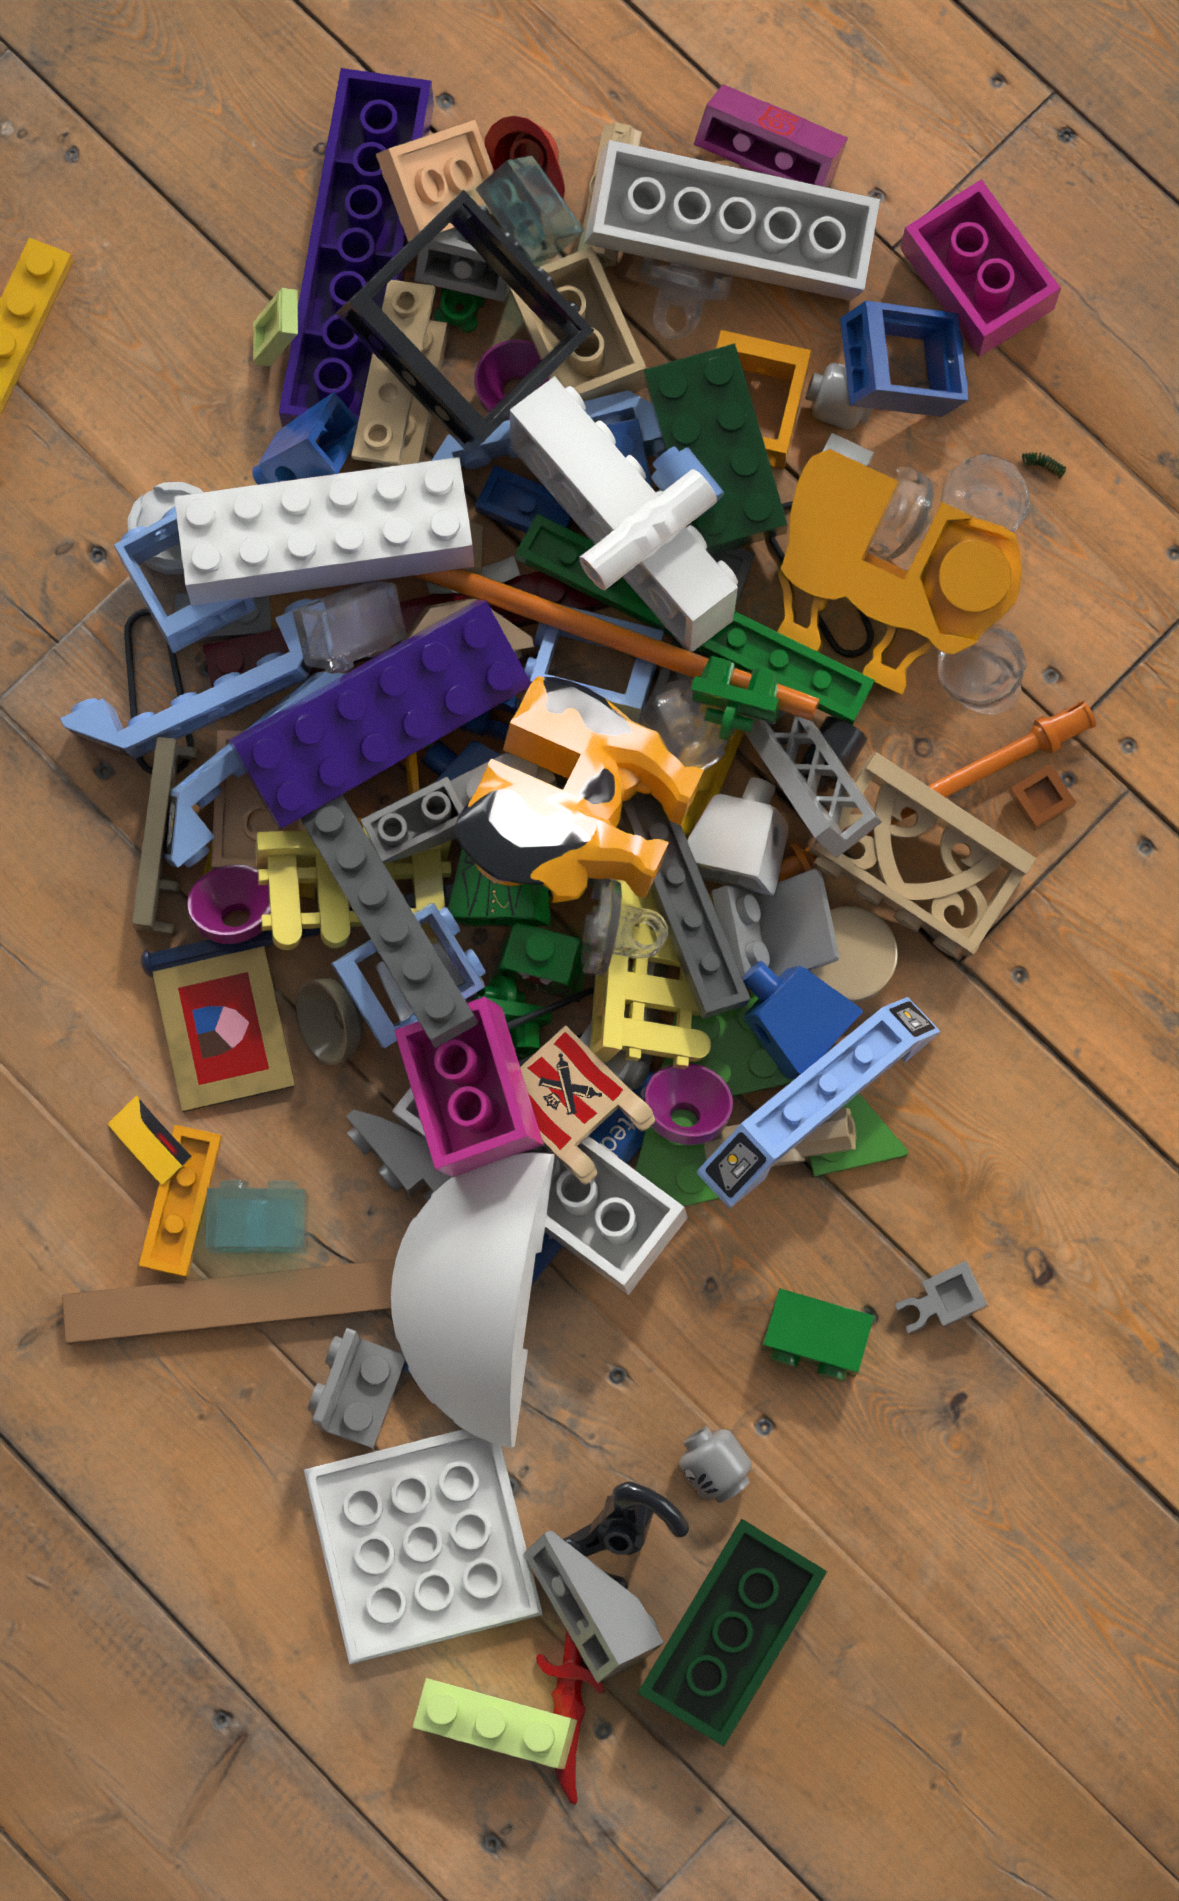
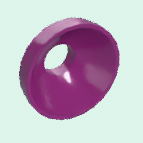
M526 340L501 342L484 353L478 362L475 370L474 386L476 395L487 412L505 396L503 390L508 382L516 379L521 380L540 361L533 342ZM547 378L539 387L548 382L549 378Z
M235 864L218 867L202 876L193 886L188 897L190 918L198 932L209 940L223 944L247 941L262 932L261 916L270 914L268 885H259L258 869L252 866ZM241 910L250 914L249 920L241 926L229 927L224 924L225 917L231 912Z
M689 1063L686 1069L673 1068V1065L660 1069L649 1080L644 1095V1102L652 1109L655 1122L651 1125L652 1128L662 1137L684 1145H697L716 1138L726 1127L733 1108L732 1094L725 1081L714 1071ZM680 1109L691 1111L697 1117L698 1123L691 1127L679 1126L672 1120L671 1113Z

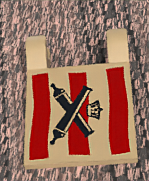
M566 1025L520 1067L543 1143L584 1185L590 1183L597 1176L598 1172L593 1161L577 1146L615 1110L620 1108L640 1131L647 1130L655 1122L652 1109L632 1092Z

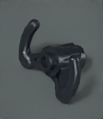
M628 1481L619 1484L613 1489L612 1495L607 1496L604 1509L591 1524L563 1538V1540L585 1557L605 1549L618 1555H632L642 1549L654 1513L665 1522L675 1537L681 1538L686 1536L689 1531V1525L681 1512L664 1496L648 1487ZM606 1573L624 1588L628 1589V1583L624 1577Z

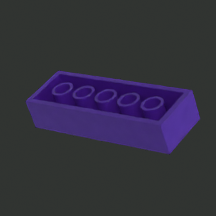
M475 600L228 740L273 822L282 829L529 688L531 681L487 601Z

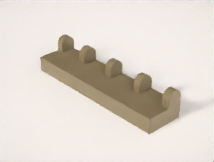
M157 737L132 919V925L136 932L159 935H173L175 927L174 924L168 922H157L161 892L178 894L180 889L179 882L163 880L165 865L164 848L170 791L175 788L178 760H196L198 749L179 746L177 740L172 738Z

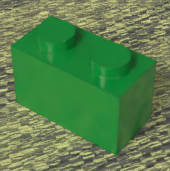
M779 1288L761 1350L771 1352L769 1360L772 1362L798 1368L799 1361L818 1366L816 1374L845 1382L846 1375L856 1377L859 1373L874 1315Z

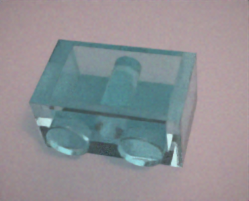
M533 156L505 161L476 188V191L503 230L518 240L522 247V253L531 263L553 259L585 231Z
M242 1180L220 1181L219 1188H207L205 1247L210 1253H307L309 1195L305 1189H297V1182L269 1181L268 1189L249 1188V1182Z

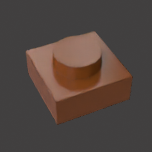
M1050 763L1010 787L1008 792L1034 831L1070 810L1076 804V801Z

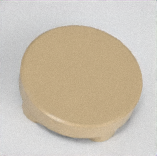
M854 906L834 908L830 910L839 952V960L810 972L853 1003L862 1002L880 993L890 982L897 964V943L890 927L875 913Z

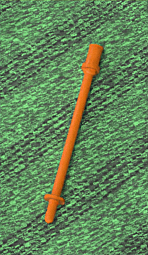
M1080 700L1077 704L1048 719L1042 716L1034 720V726H1032L1029 734L928 785V787L946 798L1037 750L1053 753L1061 749L1060 743L1089 728L1096 727L1094 715L1088 704L1084 703V700ZM910 808L902 809V820L915 814V812ZM891 817L892 825L899 822ZM872 831L865 836H872ZM796 842L789 844L788 849L791 857L782 861L778 882L812 870L813 863L817 858L808 853L810 847L802 850Z

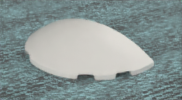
M519 1153L452 1177L431 1195V1199L420 1210L417 1217L411 1221L402 1239L392 1275L391 1309L395 1335L408 1364V1370L419 1388L431 1403H434L459 1427L479 1438L510 1448L515 1447L528 1353V1349H523L535 1255L542 1251L555 1154Z

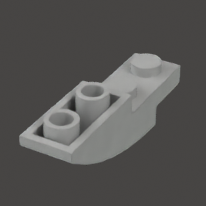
M507 752L493 759L552 786L557 785L552 771ZM489 762L451 781L448 777H445L361 819V823L382 862L385 864L456 839L453 830L457 818L476 792Z
M356 1110L347 1115V1119L353 1127L347 1132V1135L364 1156L371 1150L383 1164L377 1171L395 1193L403 1188L411 1197L423 1186H426L429 1190L423 1194V1197L428 1202L431 1199V1195L452 1178L435 1170L425 1138L401 1125L375 1115Z

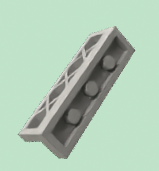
M779 710L776 721L787 712ZM737 713V715L754 719L751 733H744L814 838L833 856L838 858L882 823L813 721L795 716L790 733H775L771 727L773 723ZM800 744L816 745L812 765L795 763ZM821 775L838 777L833 796H817L816 793ZM842 808H859L864 816L842 833L838 827Z

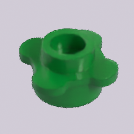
M442 287L440 308L434 311V320L460 327L465 333L473 332L478 327L476 317L479 308L485 304V297ZM457 305H462L464 309L462 311H456L455 307Z

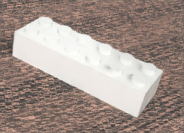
M609 140L599 155L584 244L852 301L865 290L880 199Z
M554 376L510 409L511 448L596 545L614 531L625 518L635 514L644 503L653 500L663 491L655 492L645 481L646 474L638 461L631 455H628L626 458L615 446L616 440L610 429L600 420L595 423L584 411L586 406L578 392L571 386L564 388ZM691 525L683 528L672 541L662 545L653 556L641 561L622 577L682 647L687 651L693 652L733 621L738 580L725 562L720 560L717 563L706 551L707 544L704 538Z
M459 457L174 496L185 586L191 606L474 567L473 544Z
M410 1087L392 1112L401 1125L426 1139ZM587 1136L577 1147L593 1161L598 1174L590 1183L584 1185L556 1155L554 1156L544 1232L629 1295L688 1217L684 1206L598 1142ZM545 1144L522 1152L554 1154Z

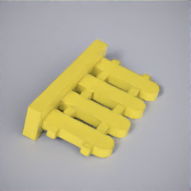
M307 830L257 832L255 857L256 869H258L259 885H268L270 914L261 916L262 931L272 930V940L282 950L296 948L301 941L302 929L320 928L321 939L328 947L340 948L344 946L349 940L350 927L362 926L355 912L349 911L348 900ZM451 840L423 852L384 864L394 882L395 879H412L415 908L410 909L413 913L430 903H434L438 910L445 907L443 877H451V861H447ZM298 883H317L319 912H300ZM426 921L421 924L431 944L438 943L439 941L428 922Z
M609 878L603 879L590 1050L602 1062H608L620 1050L626 1051L625 1060L637 1062L641 1058V1053L673 1058V1068L686 1069L689 1061H700L710 1052L711 1041L703 1031L691 1029L692 1015L700 1016V1013L668 932L650 929L651 916L662 918L651 889H649L646 898L643 899L635 895L626 881ZM709 894L711 902L714 906L713 897L711 894ZM632 913H636V927L631 926ZM629 958L633 959L632 972H628ZM648 962L680 967L679 980L647 975ZM625 1004L630 1005L629 1018H624ZM644 1007L676 1012V1026L644 1021Z

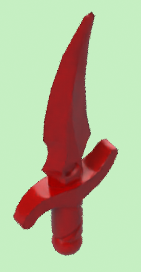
M566 1630L563 1665L556 1666L551 1664L544 1654H538L536 1660L544 1673L558 1677L556 1688L551 1693L554 1700L553 1713L577 1720L565 1769L555 1768L558 1781L569 1802L576 1805L578 1802L576 1753L580 1726L586 1709L581 1698V1685L583 1681L590 1683L598 1694L605 1692V1686L603 1681L597 1683L590 1669L582 1666L583 1657Z

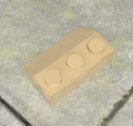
M593 246L540 266L552 277L557 291L568 302H572L581 308L578 313L594 329L548 377L549 380L555 376L564 388L568 386L573 387L583 401L627 390L634 393L646 388L644 369H647ZM508 285L541 360L560 340Z

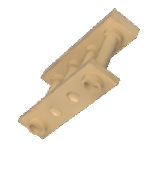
M391 280L387 284L382 311L441 372L449 327L447 322L429 320L436 290L435 286ZM374 353L371 359L351 456L355 460L372 462L370 469L420 463L423 461L432 415Z

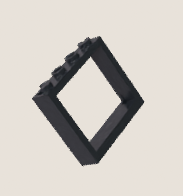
M462 190L336 313L467 453L481 445L510 416V409L533 393L594 331L578 313L581 308L572 302H568L557 291L552 277L544 269L535 267L522 253V247L518 240L510 233L503 232L490 218L484 204L479 206L465 190ZM449 223L457 229L560 340L484 417L472 407L372 300Z

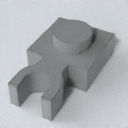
M967 1261L922 1281L928 1294L921 1299L907 1298L895 1304L899 1312L911 1306L917 1307L920 1312L918 1321L906 1326L909 1334H913L926 1327L929 1320L938 1315L943 1327H947L989 1307Z

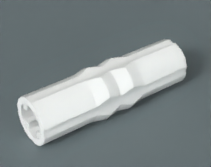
M690 470L656 498L644 503L635 514L625 518L614 531L580 556L579 561L583 570L596 586L606 590L641 561L653 556L662 545L672 541L683 528L717 502L713 488L698 471Z

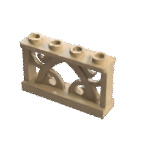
M876 752L868 757L854 782L862 794L871 781L880 786L874 811L882 823L872 830V837L864 836L857 842L863 846L864 850L862 857L859 859H852L844 854L836 858L815 840L808 853L817 858L813 864L834 879H838L840 875H843L857 884L853 891L869 903L878 906L880 901L896 910L893 916L894 919L915 932H918L920 927L934 935L936 939L933 944L946 954L954 958H958L960 953L964 956L974 955L1017 885L1033 865L1036 857ZM843 807L838 827L842 831L845 827L853 825L864 815L850 814L853 808ZM904 808H910L915 812L917 820L913 827L904 828L892 825L891 817L903 822L901 811ZM934 824L939 825L944 829L940 840V856L945 868L952 877L930 883H904L895 863L891 835L900 838L914 837L926 832ZM958 843L965 844L970 850V855L967 859H959L964 866L968 867L963 872L956 865L951 854L953 846ZM877 863L883 882L865 870ZM1000 866L1008 872L987 903L985 897L975 884ZM965 889L975 903L976 917L970 926L963 929L955 928L945 920L944 910L948 906H955L959 910L960 915H963L964 902L956 892ZM933 899L930 913L912 902Z

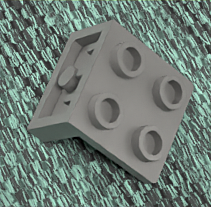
M812 869L778 882L774 896L729 885L711 891L716 914L742 977L753 965L761 960L778 977L787 968L802 966L812 971L839 960L835 932L821 871Z
M346 1328L343 1338L335 1336L330 1345L325 1364L329 1365L331 1371L325 1385L317 1383L307 1411L312 1412V1423L319 1430L375 1449L402 1376L403 1368L406 1365V1360L402 1353L363 1340L357 1331Z

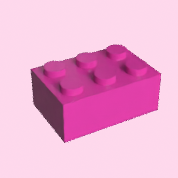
M982 179L907 225L904 229L901 251L946 312L958 313L960 332L978 357L1055 309L1061 287Z
M486 997L467 1003L478 1024L435 1049L419 1021L394 1030L435 1170L451 1177L459 1176L495 1161L544 1145L503 1009Z

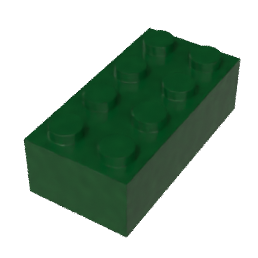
M735 343L644 369L645 383L665 452L674 446L679 452L689 448L724 491V495L718 502L687 525V527L689 525L693 526L702 535L707 544L706 551L710 556L787 534V520Z
M741 1518L637 1694L724 1747L828 1571Z

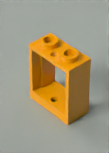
M721 330L716 348L735 343L744 371L792 381L778 440L762 437L771 469L773 470L774 467L784 469L809 369L811 350Z

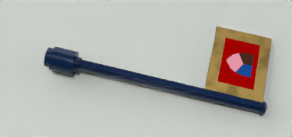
M454 884L443 886L445 906H449ZM548 889V897L553 896L551 890ZM414 894L403 895L409 907L415 908ZM320 928L302 929L301 939L320 935ZM272 930L262 931L257 936L239 943L223 944L212 940H204L149 953L147 949L141 956L143 971L149 977L154 978L182 1112L296 1086L265 948L275 945L272 940Z

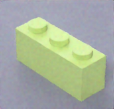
M426 1678L412 1728L557 1769H565L577 1720Z

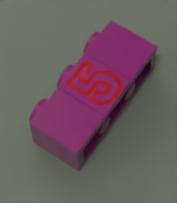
M723 84L705 107L693 145L758 173L827 188L835 176L848 137Z

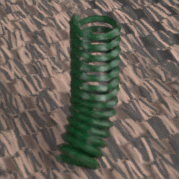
M1030 452L1022 454L1025 466L1036 464V466L1045 467V470H1051V473L1056 475V477L1059 476V479L1066 472V466L1060 465L1052 457L1049 458V455L1043 454L1041 457L1042 453L1040 452L1037 460V452L1035 454L1034 452L1032 454Z

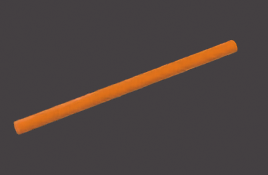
M464 569L412 575L477 600H486L488 604L694 678V676L701 677L709 658ZM735 668L730 685L748 689L752 674ZM780 684L777 686L779 710L809 721L813 720L820 701L819 698Z

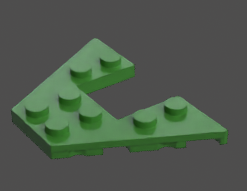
M749 993L751 999L747 1006L702 1019L701 1015H692L691 1029L706 1033L711 1041V1049L700 1061H689V1063L704 1066L718 1074L728 1085L732 1097L789 1085L795 1080L787 1079L781 1073L776 1063L744 1020L743 1016L758 1000L753 993ZM675 1012V1016H674V1020H673L672 1026H676V1019H677V1013H676V1012ZM664 1057L662 1068L673 1065L674 1059ZM858 1094L842 1107L850 1109L855 1122L856 1150L808 1158L814 1178L906 1157L909 1154L906 1147L864 1098ZM680 1109L671 1113L672 1120L679 1126L691 1127L698 1123L697 1117L691 1111ZM652 1126L645 1131L636 1171L684 1207L720 1199L697 1174L698 1169L707 1161L704 1143L697 1145L675 1143L662 1137Z

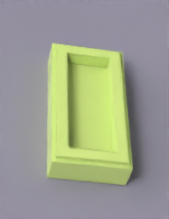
M281 288L253 322V361L255 365L271 366L297 336L298 290Z

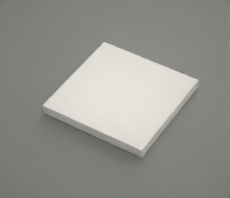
M462 1429L304 1469L350 1665L543 1615L532 1569L523 1554L527 1549L501 1445L479 1438Z

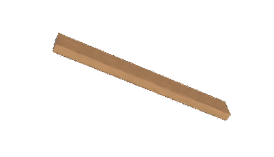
M396 1259L62 1294L65 1341L67 1344H78L392 1310L391 1287Z

